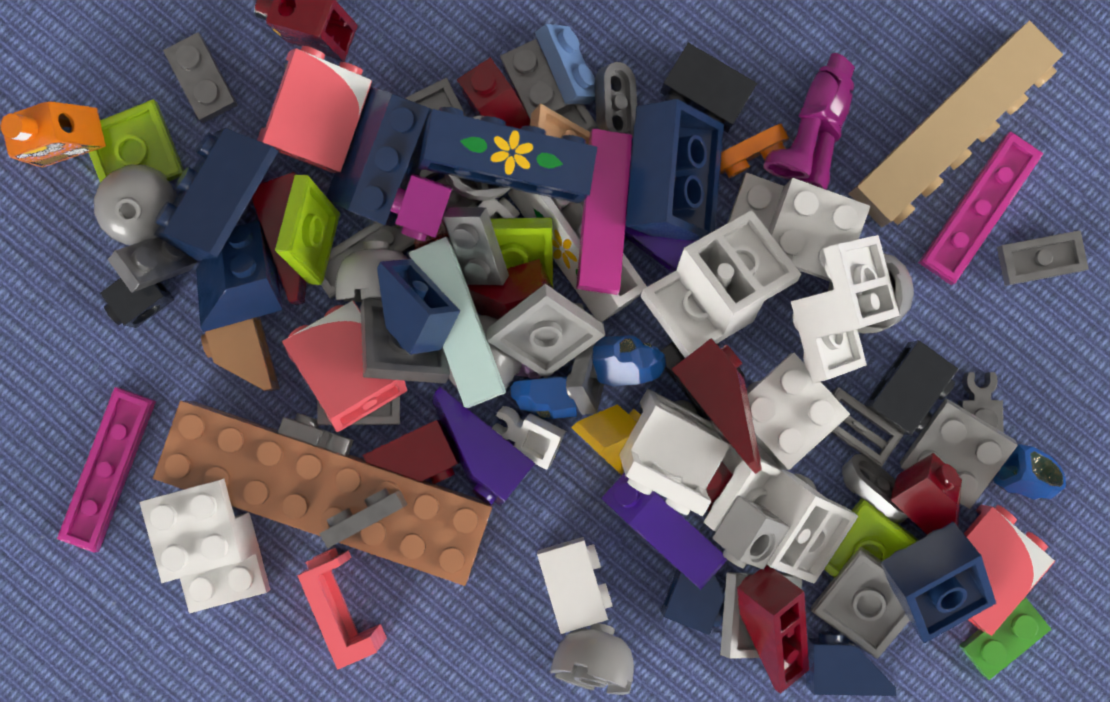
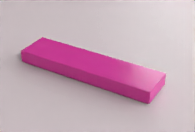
M592 129L589 136V145L597 146L598 148L590 196L584 199L576 289L617 295L620 292L632 135Z
M1013 132L1007 133L918 263L948 284H955L1043 153Z
M114 387L58 534V540L93 553L100 551L156 401L122 388Z

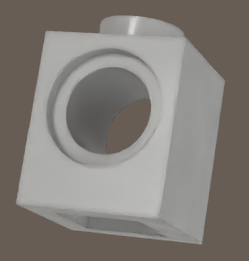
M739 496L712 539L725 549L723 556L736 566L744 568L746 564L764 569L790 527L764 506Z

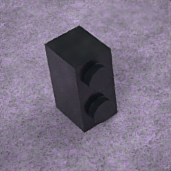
M688 42L664 81L660 93L666 96L665 101L678 99L724 124L723 131L728 133L758 83Z
M921 341L908 342L864 405L904 435H912L914 431L919 433L930 421L932 413L929 410L936 400H943L953 389L956 381L952 378L959 369Z

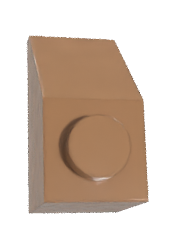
M260 317L206 331L205 334L201 335L204 352L208 358L212 357L213 363L263 391H276L280 389Z

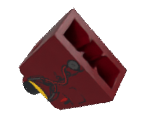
M257 0L255 4V16L266 20V24L285 41L301 47H312L323 52L326 56L345 62L358 25L336 0Z

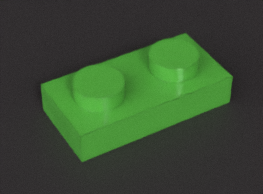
M1025 597L992 636L978 629L959 646L980 673L990 680L1052 629Z

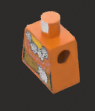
M50 101L3 116L1 120V131L4 135L10 158L38 167H46L106 147L98 109L95 107ZM68 127L72 128V130L70 133L65 132L62 128Z

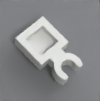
M503 406L496 416L503 419L507 423L508 428L496 423L492 429L506 440L514 441V447L536 465L547 470L553 463L566 431L532 413L523 421L514 409Z

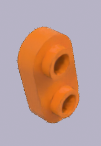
M775 125L721 152L720 174L726 172L728 178H731L750 168L748 161L760 155L765 160L771 151L785 149L783 143L789 139V136L783 125Z

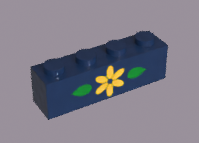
M441 107L439 110L432 109L426 122L419 169L574 203H581L590 196L598 147L586 144L584 138L574 135H563L561 138L546 135L544 129L535 126H522L521 129L505 126L506 122L496 117L484 116L480 120L464 116L465 113L462 110L452 107Z

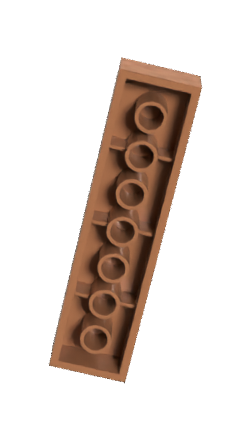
M195 401L179 402L153 476L154 480L181 489H188L224 479L233 507L320 536L319 533L330 528L326 521L327 519L348 508L353 515L367 508L364 499L387 488L390 495L400 490L408 504L407 506L339 543L463 586L466 585L494 506V504L489 505L481 499L437 484L433 485L432 482L426 480L420 482L366 463L364 459L350 454L342 455L320 446L279 434L277 429Z

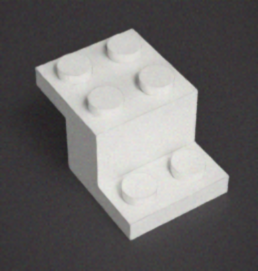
M746 173L727 223L752 210L799 271L832 282L825 270L826 257L823 248L858 240L870 206L792 178L785 186Z
M751 210L685 247L677 270L643 289L640 297L686 358L710 338L717 344L754 322L763 302L796 283L801 273Z
M879 235L823 248L826 257L825 270L828 277L832 280L834 290L791 301L793 323L799 331L804 349V364L810 372L812 383L825 381L866 366L857 329L900 316Z
M791 353L761 381H755L746 388L760 458L782 469L790 470L850 415L821 381L812 383L810 372L795 353ZM732 445L722 460L732 474H734L736 467L743 461Z
M647 389L640 401L643 413L619 454L625 476L629 478L627 482L630 486L644 494L650 495L653 490L666 497L665 502L680 513L688 515L691 510L703 516L711 503L706 488L731 445L714 423Z
M760 458L762 470L755 474L743 460L736 467L732 478L720 497L713 503L711 511L703 523L716 532L739 496L764 506L790 527L767 565L815 584L855 523L858 515L847 507L827 499L791 472Z
M224 479L139 502L161 583L180 578L189 613L264 594L271 590L250 513L234 516Z

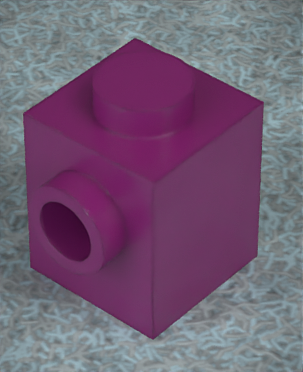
M412 174L407 190L398 188L391 208V212L398 214L395 224L403 226L401 233L421 241H425L427 235L436 238L452 187Z

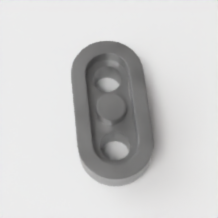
M614 62L599 69L595 77L597 129L631 134L633 138L637 107L636 79L632 70L626 64Z
M863 454L854 455L843 465V480L851 492L865 499L894 523H902L908 518L890 500L896 479L882 467Z

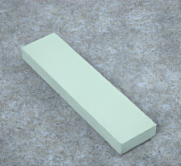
M444 237L409 252L410 258L460 310L443 345V349L464 407L470 408L505 394L504 384L451 240L448 237Z

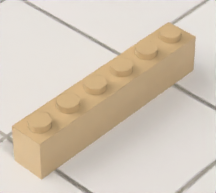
M1029 20L1007 39L848 194L854 200L870 206L868 214L881 228L892 221L897 225L900 224L915 210V207L911 204L913 200L920 194L926 198L943 183L944 180L939 175L947 167L950 166L953 170L958 168L972 154L968 147L977 138L982 143L1001 126L996 120L1005 111L1012 115L1029 99L1024 93L1033 84L1039 88L1057 72L1053 65L1063 54Z

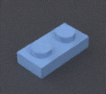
M545 24L535 34L565 104H590L595 100V78L592 71L585 64L579 50L580 44L577 36L570 29V26Z

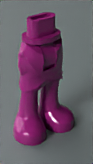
M832 53L827 65L819 68L798 115L801 119L794 142L788 149L771 151L765 159L763 168L770 174L790 180L795 178L827 190L830 183V167L834 144L841 138L842 126L850 111L853 96L851 92L854 90V83L851 78L855 66L843 55Z

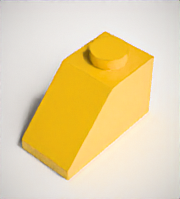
M617 404L577 421L571 428L614 469L623 475L624 469L619 454L641 414L635 409L628 414Z

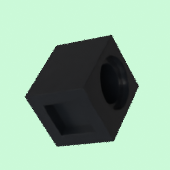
M119 278L100 292L107 302L104 309L108 316L117 325L123 324L124 326L134 328L139 327L175 300L162 282L132 293L123 280Z

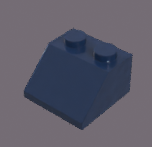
M260 220L235 226L218 257L202 259L196 268L200 328L203 332L283 310L278 270Z
M955 522L932 531L927 537L905 549L894 552L889 558L880 562L891 589L923 643L997 604L981 554Z

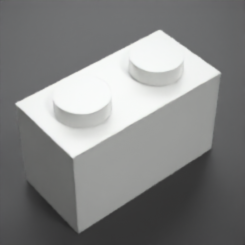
M584 537L537 551L561 634L608 620L605 609L613 606L606 583L597 584L594 569L601 568L594 544L586 546Z

